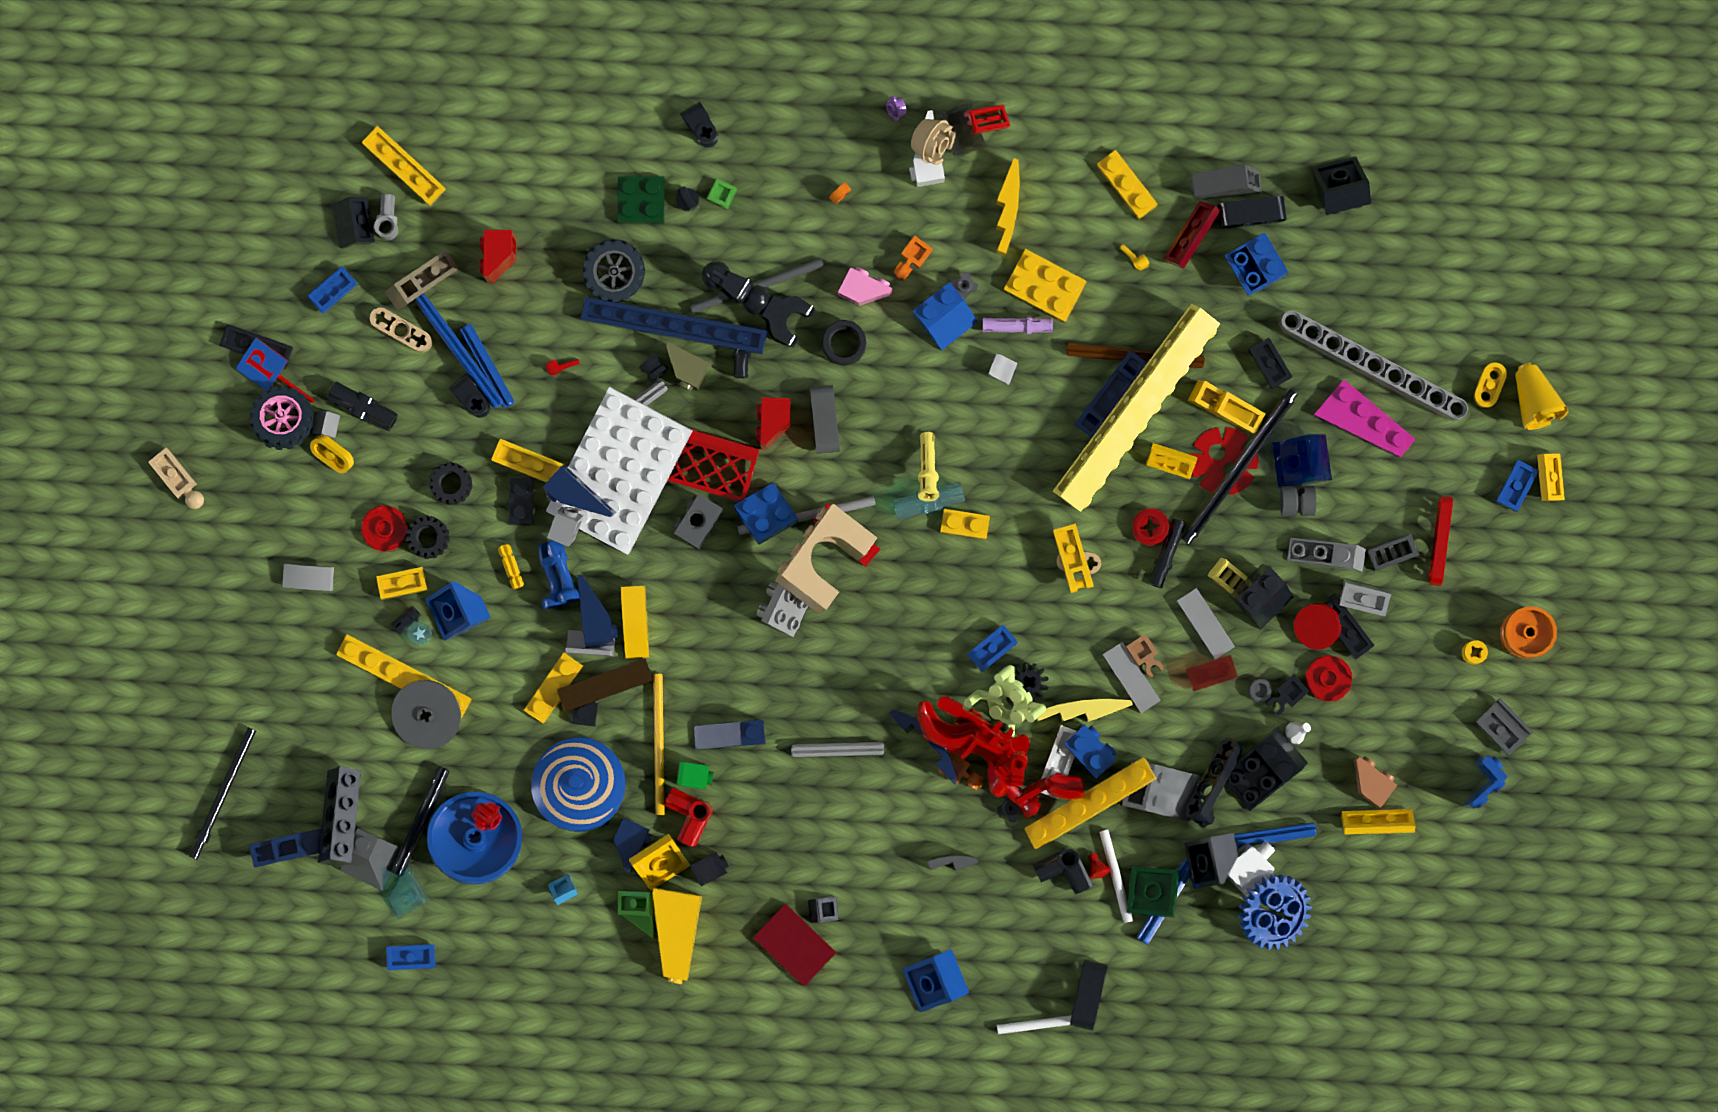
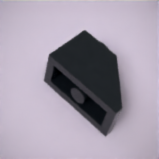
M717 852L690 865L701 887L727 874L726 868L730 867L723 854L719 856Z

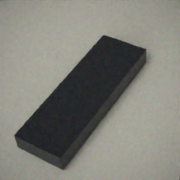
M229 324L226 325L219 344L220 347L245 355L257 337L289 362L294 349L292 346Z

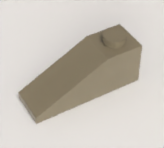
M444 250L385 291V294L397 311H399L457 271L459 267L447 250Z

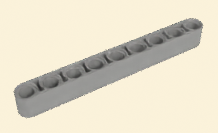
M1296 311L1286 312L1279 321V328L1286 335L1449 421H1458L1465 417L1468 412V405L1463 399ZM1292 317L1295 319L1296 327L1289 328L1286 326L1285 318ZM1307 328H1313L1316 331L1317 337L1315 339H1310L1306 336L1305 331ZM1328 339H1333L1337 342L1336 350H1331L1327 347L1326 341ZM1348 350L1357 352L1358 359L1356 361H1352L1347 357ZM1368 361H1375L1378 364L1379 369L1377 372L1369 370ZM1389 372H1396L1399 376V382H1391L1388 378ZM1414 382L1419 385L1420 391L1418 394L1410 391V383ZM1431 393L1439 395L1440 404L1435 405L1430 401ZM1452 404L1460 407L1461 414L1459 416L1452 414L1450 410Z

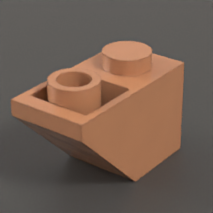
M1364 756L1363 759L1356 757L1354 768L1358 794L1375 807L1381 808L1397 787V784L1393 782L1395 778L1384 770L1381 773L1375 769L1374 766L1376 764L1368 757Z

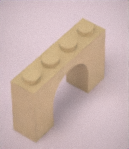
M835 504L830 505L827 509L823 507L815 517L818 521L814 526L810 525L803 533L804 541L801 544L797 543L790 552L792 555L789 562L784 561L777 570L779 576L775 580L819 615L828 609L839 591L818 576L813 569L811 553L815 544L819 542L834 543L858 561L866 555L877 539L876 536Z

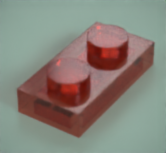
M1231 655L1186 669L1193 692L1238 677Z

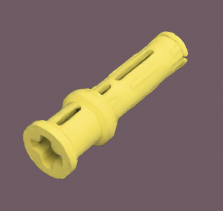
M931 432L920 434L921 471L918 474V481L920 482L918 498L922 501H935L939 498V491L936 486L939 475L935 471V435Z

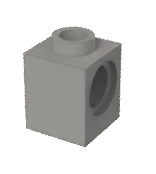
M561 507L555 514L547 538L569 547L575 541L584 515L579 514L574 508Z

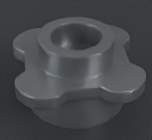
M963 272L961 277L951 281L952 286L963 299H966L972 291L976 292L978 290V284L973 282L969 272Z

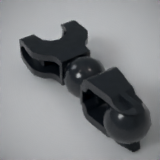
M712 261L703 268L702 280L709 289L720 290L733 302L742 303L747 312L759 314V317L766 322V328L770 337L788 347H795L797 337L787 329V318L792 313L811 317L815 312L813 306L797 296L785 297L783 299H779L774 295L770 296L768 290L763 286L753 285L754 283L751 280L732 273L729 267L721 261Z

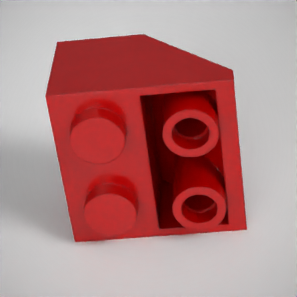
M484 230V236H480V250L484 254V259H480L479 270L488 284H493L516 261V236L512 230Z
M762 398V404H757V420H761V427H756L757 444H761L762 450H767L790 428V398Z

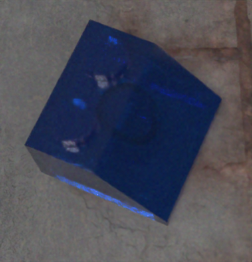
M1308 434L1272 442L1278 488H1281V486L1310 485L1332 480L1326 434Z

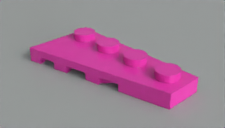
M1346 380L1339 384L1313 415L1399 458L1415 441L1413 436Z

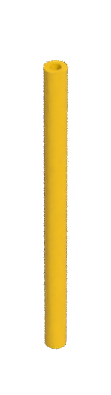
M653 674L655 815H665L662 674Z

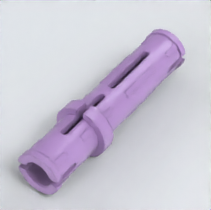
M1027 316V318L983 317V333L1021 332L1027 333V335L1037 332L1053 333V318L1039 319L1032 318V316Z

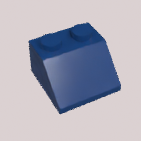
M950 282L913 310V316L941 351L978 322L964 299Z
M952 949L902 968L919 1012L952 1002L969 993Z

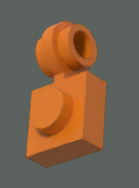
M914 236L901 253V256L907 262L903 263L901 261L894 270L896 278L905 280L913 270L909 267L911 264L919 269L931 254L933 248Z
M949 753L957 775L958 782L956 784H959L962 777L967 779L965 784L972 789L977 790L978 787L981 788L984 778L973 771L970 775L966 773L971 764L956 754ZM939 769L938 772L946 777V775Z

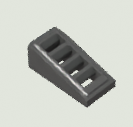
M1412 533L1367 549L1375 571L1420 555ZM1405 540H1407L1411 551L1409 554H1407L1403 544ZM1394 544H1398L1399 549L1401 551L1402 556L1399 558L1394 548ZM1386 547H1389V550L1393 557V560L1389 561L1386 551L1384 549ZM1378 550H1380L1384 560L1383 564H1380L1376 555Z

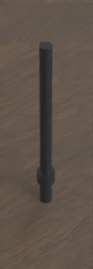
M247 728L201 830L198 829L195 836L196 842L189 857L198 860L205 843L208 844L211 837V829L256 730Z

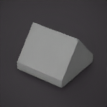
M317 410L312 433L336 438L340 415Z

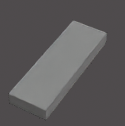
M1197 588L1176 601L1214 660L1235 647Z
M1123 642L1103 654V657L1140 714L1161 701Z

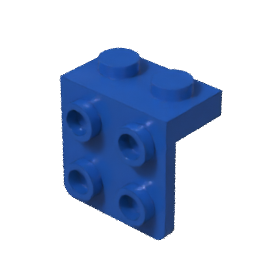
M1489 755L1480 756L1474 762L1490 780L1463 804L1465 808L1477 807L1479 809L1488 801L1486 796L1489 793L1498 792L1506 784L1504 780L1508 776L1501 770L1503 765L1494 756L1492 758Z

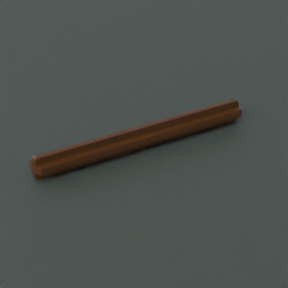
M1068 343L1066 355L1123 361L1131 350L1148 363L1156 351ZM1199 355L1192 361L1189 367L1203 368L1205 357Z

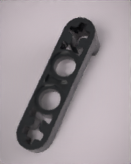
M1227 738L1220 743L1186 805V816L1201 828H1205L1214 822L1215 817L1212 807L1241 756L1242 747L1233 738ZM1223 765L1221 773L1215 775L1216 769ZM1212 786L1211 792L1204 795L1205 789Z

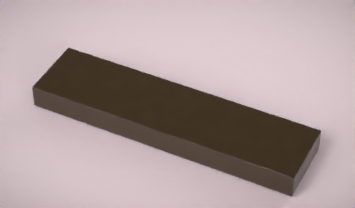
M642 659L557 689V693L564 712L652 682L653 678L646 659Z

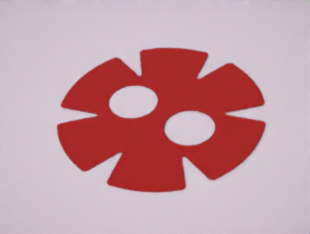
M1217 427L1206 431L1196 440L1194 446L1204 454H1190L1197 457L1192 474L1193 477H1198L1207 473L1200 483L1203 489L1214 493L1225 477L1223 467L1230 462L1236 463L1245 448H1241L1249 438L1247 435L1237 429L1227 427L1224 440H1222L1219 428ZM1214 444H1221L1225 448V456L1220 460H1214L1209 455V449ZM1258 453L1248 465V469H1258ZM1245 470L1229 494L1233 495L1243 491L1252 483L1255 477Z

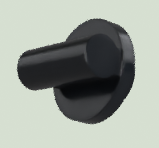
M685 186L677 190L676 203L681 210L688 212L698 206L699 196L695 190Z

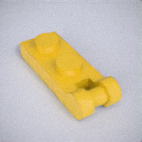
M1076 523L1054 529L1053 534L1070 593L1078 592V589L1086 587V589L1094 587ZM1081 571L1083 578L1075 580L1073 573Z

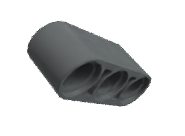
M833 385L810 387L817 454L840 452Z

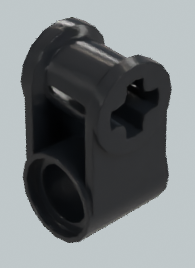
M700 101L680 113L690 131L693 132L703 147L711 148L717 144L719 139L718 133ZM707 131L711 138L707 139L703 133Z
M467 373L449 387L460 403L475 417L483 418L490 413V403ZM476 402L482 403L480 411L476 409Z

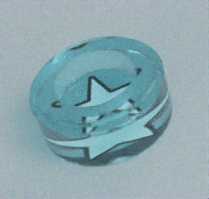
M423 622L411 624L407 631L408 639L415 645L428 643L432 635L430 627Z

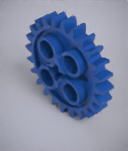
M1280 873L1277 877L1271 874L1270 880L1263 876L1262 884L1255 881V889H1247L1250 894L1249 897H1242L1246 904L1239 905V908L1244 911V913L1238 915L1240 919L1244 920L1239 926L1245 929L1243 934L1248 937V940L1260 948L1264 946L1271 950L1273 946L1279 950L1280 944L1288 947L1289 939L1296 942V933L1303 935L1300 930L1301 927H1308L1304 920L1311 918L1306 913V911L1312 909V906L1307 904L1311 898L1306 895L1307 889L1289 875L1286 877ZM1264 904L1275 911H1280L1290 916L1291 919H1285L1274 912H1269L1259 907V905Z

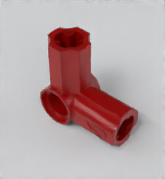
M673 787L667 797L665 806L687 816L677 840L696 848L705 826L713 814V808L707 801H702ZM698 805H703L706 808L707 813L703 818H699L696 815L695 810Z

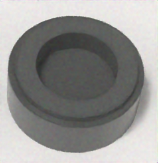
M1265 679L1252 681L1248 687L1249 697L1255 702L1267 701L1272 695L1271 684Z

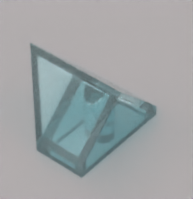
M408 864L404 875L399 876L390 897L386 898L397 919L430 901L410 864Z

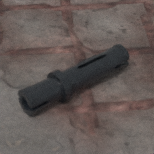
M1172 519L1160 555L1154 562L1156 566L1148 583L1151 586L1162 589L1167 573L1173 567L1172 560L1186 526V523L1181 520Z

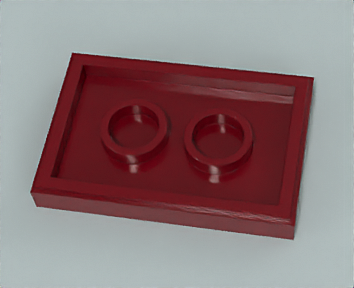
M787 904L753 937L803 986L837 953Z

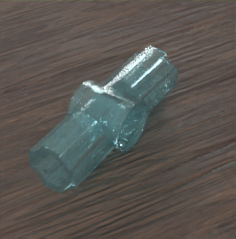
M954 482L938 487L939 498L935 501L920 500L918 498L919 491L914 495L892 500L897 519H905L918 514H930L942 510L943 507L964 502L965 497L961 483Z

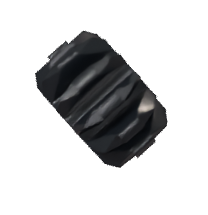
M1023 663L1024 672L1018 667L1015 668V672L1019 675V677L1015 676V680L1024 684L1025 681L1023 679L1025 677L1027 679L1034 678L1035 682L1033 684H1035V687L1033 689L1030 686L1027 688L1023 686L1022 688L1026 693L1029 692L1031 694L1032 700L1035 702L1034 693L1039 698H1042L1044 695L1039 691V688L1048 690V686L1042 685L1041 682H1046L1049 678H1040L1039 675L1045 671L1043 668L1037 673L1034 672L1037 664L1033 663L1030 671L1028 670L1027 663Z

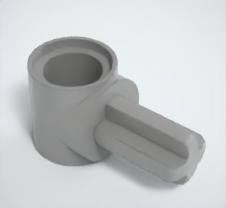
M382 194L380 215L376 216L374 229L379 237L387 241L394 239L398 234L397 217L394 216L395 196L392 194ZM385 223L392 224L391 231L386 234L381 233V226Z

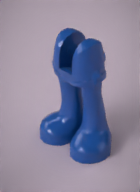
M553 540L541 543L538 546L540 564L544 568L550 585V595L542 600L543 609H552L580 600L579 591L575 587L567 568L566 561L568 557L563 544Z

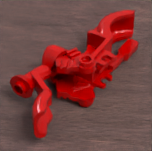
M947 695L939 697L937 702L938 708L970 722L960 725L947 723L938 717L932 703L929 701L919 702L917 717L920 728L923 731V737L930 742L944 747L950 753L959 754L963 760L969 753H976L982 756L988 763V782L991 793L995 797L1005 795L1021 808L1026 819L1031 815H1036L1040 807V803H1038L1039 796L1036 795L1045 790L1049 794L1061 799L1076 800L1084 798L1085 787L1082 778L1064 775L1059 772L1051 775L1049 778L1045 777L1024 789L1019 787L1023 786L1024 771L1028 763L1027 750L1030 747V739L1027 735L1020 733L1012 737L1014 731L1012 727L1007 732H1003L1000 730L1002 726L1001 721H998L993 726L980 716L965 709L962 703Z

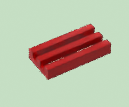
M1003 104L969 110L964 113L965 118H969L967 125L972 127V130H970L971 135L1002 130L1011 126ZM1000 112L1001 114L981 119L975 118L978 115ZM1003 120V123L978 127L979 124Z

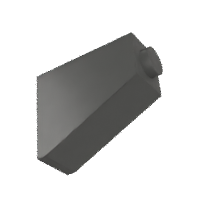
M1246 164L1192 174L1193 181L1190 184L1192 193L1195 197L1202 200L1262 193L1260 171Z

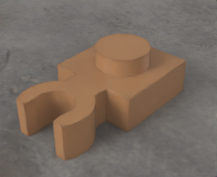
M1146 634L1126 646L1138 666L1143 663L1146 665L1145 672L1148 677L1154 676L1150 670L1153 665H1156L1160 671L1164 670L1162 663L1154 660L1153 657L1158 652Z

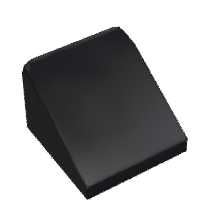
M836 897L808 900L811 923L839 920Z

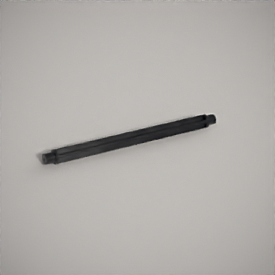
M1289 389L1285 396L1281 397V400L1273 409L1268 419L1260 427L1237 459V462L1232 466L1206 502L1201 512L1186 529V533L1182 537L1184 542L1190 545L1198 537L1210 517L1215 513L1289 408L1293 406V401L1298 396L1294 390Z

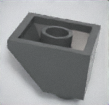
M357 828L354 834L352 862L343 865L340 871L383 891L392 874L391 869L401 847L362 828Z

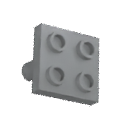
M771 582L768 586L775 590L767 588L766 593L772 598L769 605L766 603L759 605L765 612L757 609V616L762 618V622L794 637L808 606L779 583Z

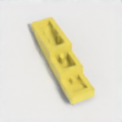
M1081 700L1046 708V711L1036 720L1040 721L1059 713L1062 722L1082 714L1085 715L1087 722H1090L1133 704L1131 700Z

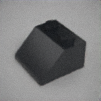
M1356 156L1311 167L1318 197L1326 215L1337 214L1341 211L1361 208L1371 204L1369 180Z
M1261 564L1229 596L1260 630L1294 598L1286 583L1270 566Z
M1234 833L1184 843L1193 889L1223 884L1238 857Z

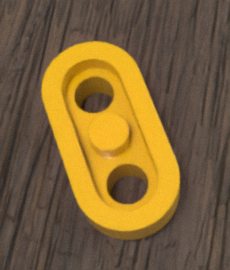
M1490 363L1483 369L1473 395L1474 401L1479 407L1489 408L1497 402L1507 377V372L1503 365L1500 363ZM1491 371L1497 373L1496 379L1490 377ZM1482 393L1488 394L1489 399L1487 401L1481 398Z
M318 435L311 441L310 449L312 453L336 472L345 473L353 466L354 460L352 455L328 436Z

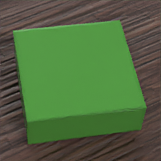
M716 178L706 199L728 210L737 187Z

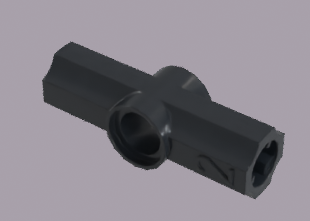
M337 381L332 385L327 396L328 400L349 410L350 414L365 422L369 421L388 432L393 428L398 417L397 413L378 404L375 399L360 391L356 392Z

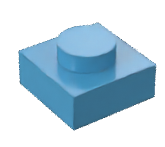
M569 874L548 884L557 905L578 895Z

